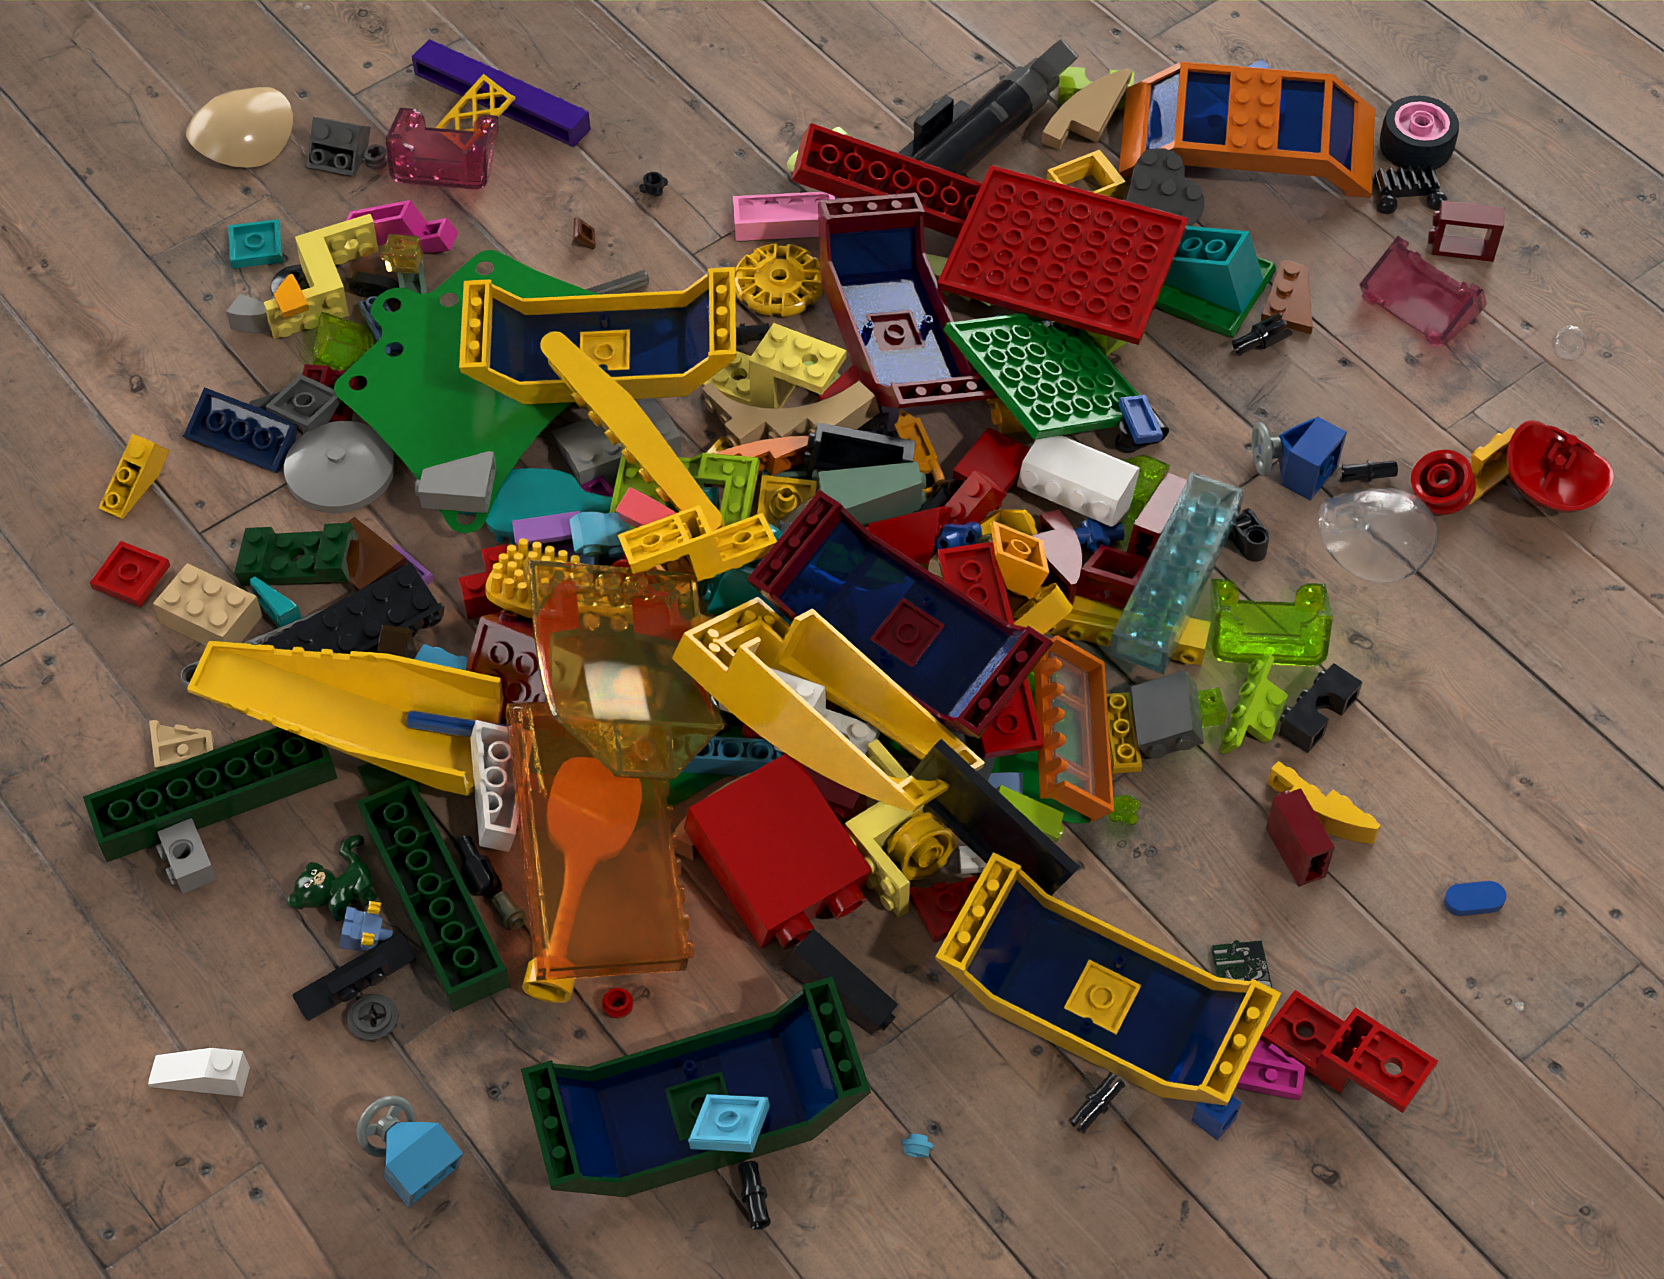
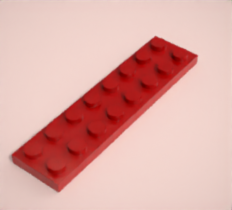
M993 542L937 550V558L943 581L1006 622L1014 624L1003 576L995 556ZM962 614L953 626L967 681L1000 638ZM1008 644L969 694L971 700L1014 646L1013 644ZM1028 677L980 737L984 759L1037 751L1044 747Z

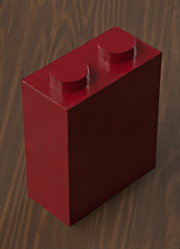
M1301 788L1291 792L1286 790L1279 793L1273 798L1266 825L1269 836L1298 887L1325 878L1334 852V844Z

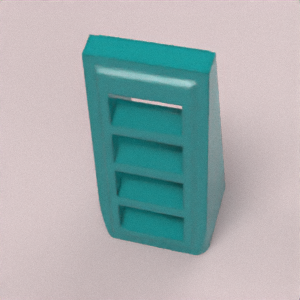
M253 577L250 579L253 595L257 596L260 605L279 628L302 619L299 607L294 602L258 578Z

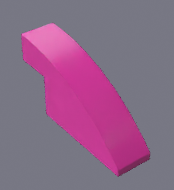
M411 200L350 211L346 219L348 221L371 214L374 221L377 245L391 249L398 246L420 244L421 252L450 251L458 234V231L448 218L427 222Z

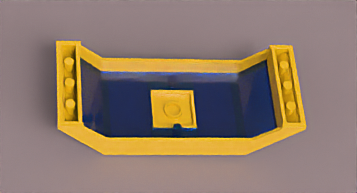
M735 267L708 268L706 275L682 291L522 299L493 285L491 280L464 281L460 372L524 405L575 402L571 397L573 392L552 370L548 363V358L541 350L540 343L542 338L550 332L557 331L572 341L624 388L633 399L688 396L736 359Z
M994 852L935 956V960L990 1012L1159 1097L1227 1106L1281 995V992L1254 979L1244 981L1218 978L1048 895L1022 871L1020 865Z

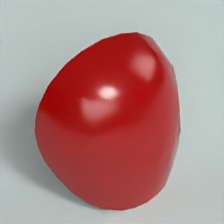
M1528 420L1521 423L1511 437L1507 452L1509 477L1514 486L1537 506L1559 513H1574L1597 504L1612 487L1614 472L1610 463L1573 434L1570 435L1557 427L1546 425L1540 421Z

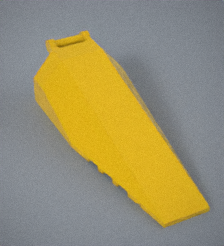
M208 641L187 687L189 693L433 788L466 796L475 792L470 737L409 728L407 726L408 713L413 710L500 724L504 698L501 678L392 654L351 651L350 654L333 653L330 649L313 652L304 651L302 647H293V650L275 649L273 645H251Z

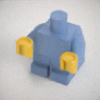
M370 901L367 912L347 907L339 948L369 951L378 945V940L387 941L392 938L393 930L381 928L383 919L379 915L380 902Z

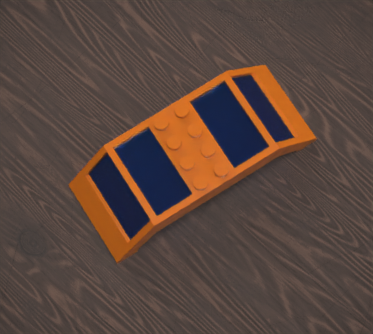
M1179 62L1126 88L1119 174L1122 177H1132L1137 160L1145 150L1166 148L1182 158L1183 165L1325 177L1345 191V196L1371 198L1375 108L1334 74Z

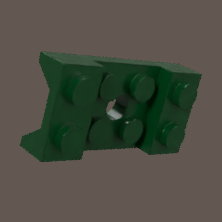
M352 523L324 524L323 531L275 533L272 527L245 528L234 574L242 586H251L250 579L253 577L258 578L267 585L348 581L349 572L346 560L350 541H357L358 535ZM304 554L298 561H293L296 556Z

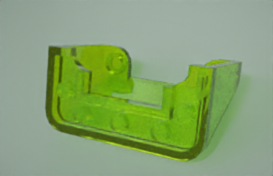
M1211 579V644L1215 658L1223 662L1252 663L1255 659H1261L1271 654L1275 657L1273 664L1316 666L1326 660L1333 614L1325 584L1308 583L1300 586L1295 594L1294 602L1238 600V587L1234 582L1227 579Z

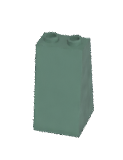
M918 462L818 472L819 490L841 503L864 527H868L869 523L919 512L926 503L925 492L922 490L926 489L925 472L920 473ZM840 524L828 540V542L842 545L857 541L842 524Z

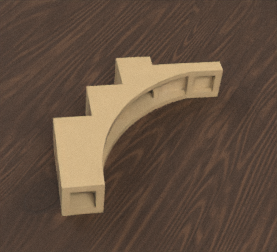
M860 381L843 392L820 402L800 407L779 409L761 408L736 402L725 397L711 382L702 387L705 396L703 403L710 413L716 412L720 421L727 431L728 435L725 438L731 448L765 439L809 436L810 432L815 433L818 422L857 430L880 413L876 396Z

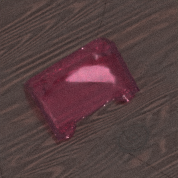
M400 108L385 138L390 176L393 180L406 184L464 189L484 188L489 180L499 130L498 116L481 115L474 122V131L426 127L425 118L420 111L411 108Z
M1397 236L1359 284L1363 292L1362 298L1371 305H1375V303L1426 335L1425 339L1436 347L1439 344L1445 346L1486 307L1484 290L1473 283L1468 288V284L1464 281L1459 283L1423 260L1421 254L1417 251L1414 253L1410 249H1406L1409 242Z

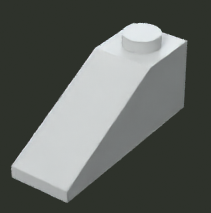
M207 1048L156 1055L148 1086L242 1097L250 1067L243 1051Z

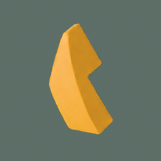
M288 275L274 293V298L284 319L309 310L308 303L294 275Z

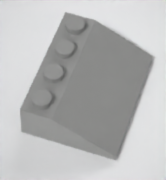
M653 398L636 401L677 457H681V435L671 417ZM590 418L553 430L551 434L579 485L602 475L607 483H610L617 479L622 455L621 451L623 449L618 444L614 446L605 436L604 432L606 430L603 426L599 425L597 427Z

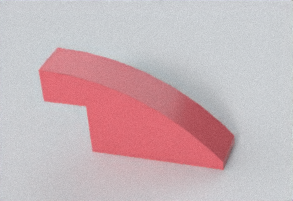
M631 487L615 509L620 520L636 528L676 514L670 508ZM684 555V559L689 563L687 556Z

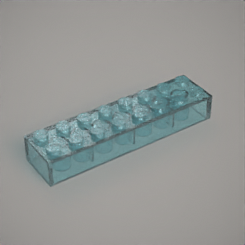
M1191 472L1112 633L1109 655L1161 674L1165 673L1240 513L1244 495L1243 489Z

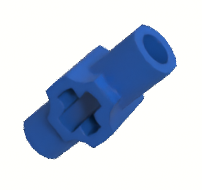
M1090 517L1081 522L1080 528H1073L1080 546L1085 545L1086 550L1095 553L1100 545L1109 547L1110 542L1124 540L1125 536L1124 527L1121 522L1111 527Z
M969 522L965 525L947 524L943 526L940 537L936 539L935 545L937 550L976 544L978 538L982 535L981 526L977 522Z

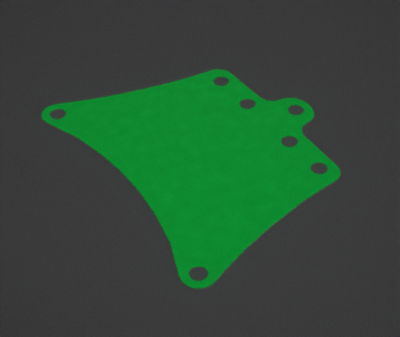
M485 250L476 254L432 292L423 294L406 288H393L380 294L372 304L371 316L381 326L382 336L376 344L339 377L334 386L336 396L382 437L418 480H421L422 471L425 468L488 451L494 452L497 469L488 513L475 512V521L471 524L463 525L457 521V514L460 511L439 509L447 524L452 530L459 533L475 532L482 527L503 482L520 457L542 430L572 403L524 405L460 372L464 281L491 280L493 285L522 299L601 295L541 273L496 250ZM488 261L494 266L492 273L488 275L479 274L476 271V266L480 262ZM446 293H454L458 296V302L454 306L446 307L441 304L440 298ZM396 298L401 301L402 305L399 310L388 312L384 309L383 304L387 299ZM494 307L491 369L519 382H523L526 324ZM678 317L633 320V359L678 337ZM662 320L669 321L673 326L672 331L665 335L657 333L654 329L656 323ZM579 322L535 325L533 381L561 380L552 370L549 363L537 354L541 351L540 343L546 334L557 331L568 335L566 337L570 341L579 345ZM393 342L400 343L404 348L402 354L396 357H391L385 352L386 346ZM355 376H363L367 379V386L362 390H353L349 387L350 379Z

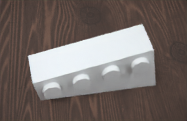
M476 720L470 742L479 846L509 852L516 834L534 733Z

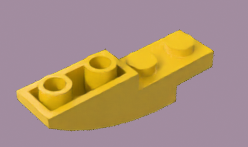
M1279 761L1271 768L1267 784L1279 793L1286 790L1291 792L1301 788L1327 834L1360 843L1373 844L1376 841L1381 825L1377 823L1372 815L1364 813L1356 807L1348 797L1340 795L1334 789L1327 796H1324L1316 786L1308 784L1298 776L1294 769L1286 767Z

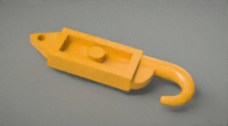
M901 409L898 421L894 424V431L902 439L915 441L913 462H918L920 473H931L935 483L938 480L945 479L937 461L938 457L920 417L915 418ZM933 486L928 488L926 487V489H922L924 490L925 495L933 494Z

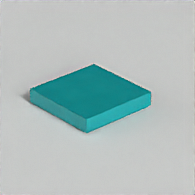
M279 219L228 225L229 253L232 269L283 262L282 234Z

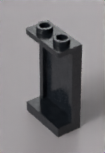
M818 422L815 433L810 432L807 449L811 450L810 452L805 451L802 467L807 468L806 478L811 479L814 469L831 471L909 463L914 460L915 441Z

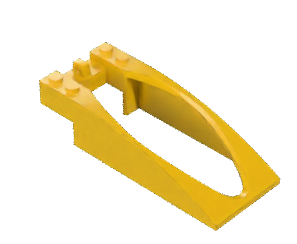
M756 597L685 632L673 654L672 659L684 671L694 678L726 709L768 742L819 774L883 803L914 812L947 791L950 785L938 778L933 781L916 780L912 775L906 779L886 775L770 668L825 686L827 700L861 718L920 761L942 739L976 771L980 770L985 764L981 758L813 608L795 617L790 626L762 599Z

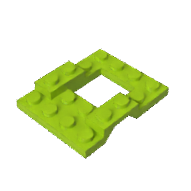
M701 453L692 458L678 457L700 487H703L704 483L725 485L720 509L725 526L750 517L760 465L758 457ZM621 455L609 513H616L615 509L630 487L668 508L670 502L664 503L655 492L657 487L652 482L647 484L638 473L640 468L635 463L630 465L624 456Z

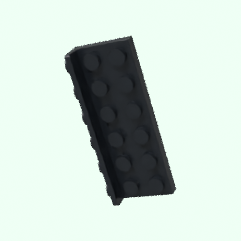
M410 562L261 645H273L275 649L293 650V647H302L304 651L313 652L330 649L333 653L350 654L351 651L377 653L382 625L410 628L414 637L421 628L425 626L430 628L438 624L444 616L445 607L442 603L438 604Z

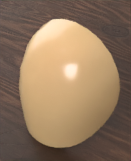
M256 87L233 90L214 97L198 109L186 128V137L198 152L216 162L234 167L263 166L273 161L285 147L292 130L293 112L286 97L274 88Z

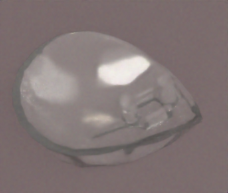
M1393 488L1360 489L1331 497L1320 505L1318 516L1319 529L1327 551L1341 567L1367 581L1387 583L1405 579L1423 568L1432 557L1438 539L1436 518L1431 509L1412 493Z

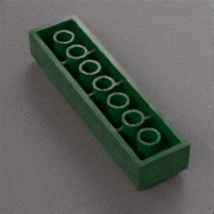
M276 727L83 796L99 847L106 862H110L161 843L158 831L192 818L198 830L337 779V774L327 746Z
M406 780L356 801L361 820L452 1011H457L510 987L507 969L414 780Z

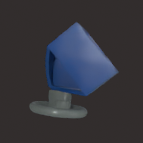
M1316 417L1285 431L1279 436L1270 437L1265 424L1257 422L1252 429L1251 437L1252 454L1256 470L1261 476H1267L1272 468V459L1278 458L1282 486L1311 501L1339 466L1347 432L1320 417Z

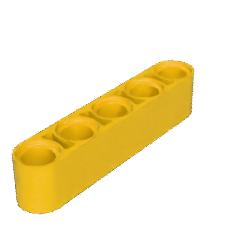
M1053 583L1038 592L1033 599L1027 601L1012 616L1015 625L1022 627L1030 626L1044 635L1072 611L1073 606L1058 585ZM960 656L949 666L947 672L961 689L966 682Z

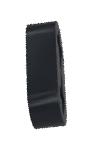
M362 271L355 272L349 282V289L354 294L365 298L378 297L387 290L399 288L397 281L391 277ZM395 298L387 299L386 302H391Z

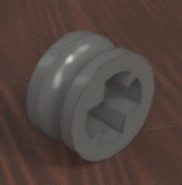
M374 144L364 150L365 162L369 168L381 169L388 163L387 152L383 146Z

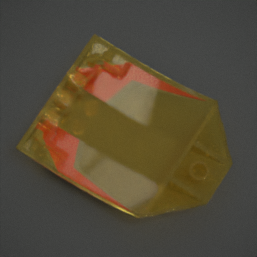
M529 560L536 654L544 692L552 716L615 777L674 780L726 725V723L722 722L715 698L672 659L683 634L701 625L698 585L695 574L652 569L633 574L631 568Z

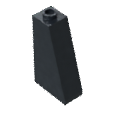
M815 929L796 947L781 968L802 985L832 976L846 1017L871 1035L878 1027L884 1031L896 1018L892 1011L899 1004Z

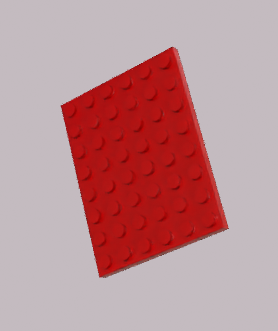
M990 165L939 277L937 289L1139 345L1187 228L1188 218Z

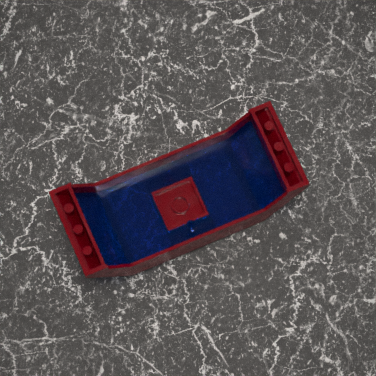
M917 193L819 200L818 221L821 283L860 382L876 396L877 404L879 406L900 409L999 398L983 377L975 373L972 364L943 330L947 323L954 322L941 290L937 289V280L925 253L923 222L925 211Z
M818 490L747 578L748 582L791 622H793L795 617L813 608L949 731L975 738L982 736L1053 644L1050 639L1030 626L1022 627L1006 622L871 534L841 503L821 490Z

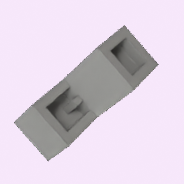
M239 294L226 311L232 330L247 333L270 331L264 302Z

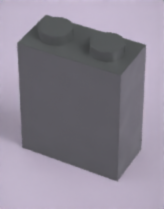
M1186 670L1131 687L1138 747L1149 759L1162 758L1166 754L1179 750H1189L1196 745L1204 743L1197 684Z

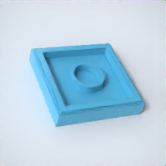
M707 1094L688 1140L690 1148L753 1152L770 1107L768 1097Z

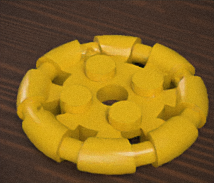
M775 243L758 247L753 250L751 255L746 254L735 268L736 295L742 303L748 304L747 306L750 310L764 316L771 317L772 314H781V317H789L806 311L807 306L815 305L824 293L821 283L820 261L816 257L813 258L811 252L792 244L778 246ZM777 256H786V259H777ZM774 277H785V279L775 280ZM802 294L803 297L799 298L797 295Z

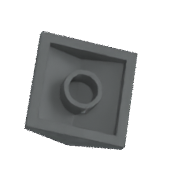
M300 374L266 405V410L310 430L329 423L341 400L336 396L334 389Z

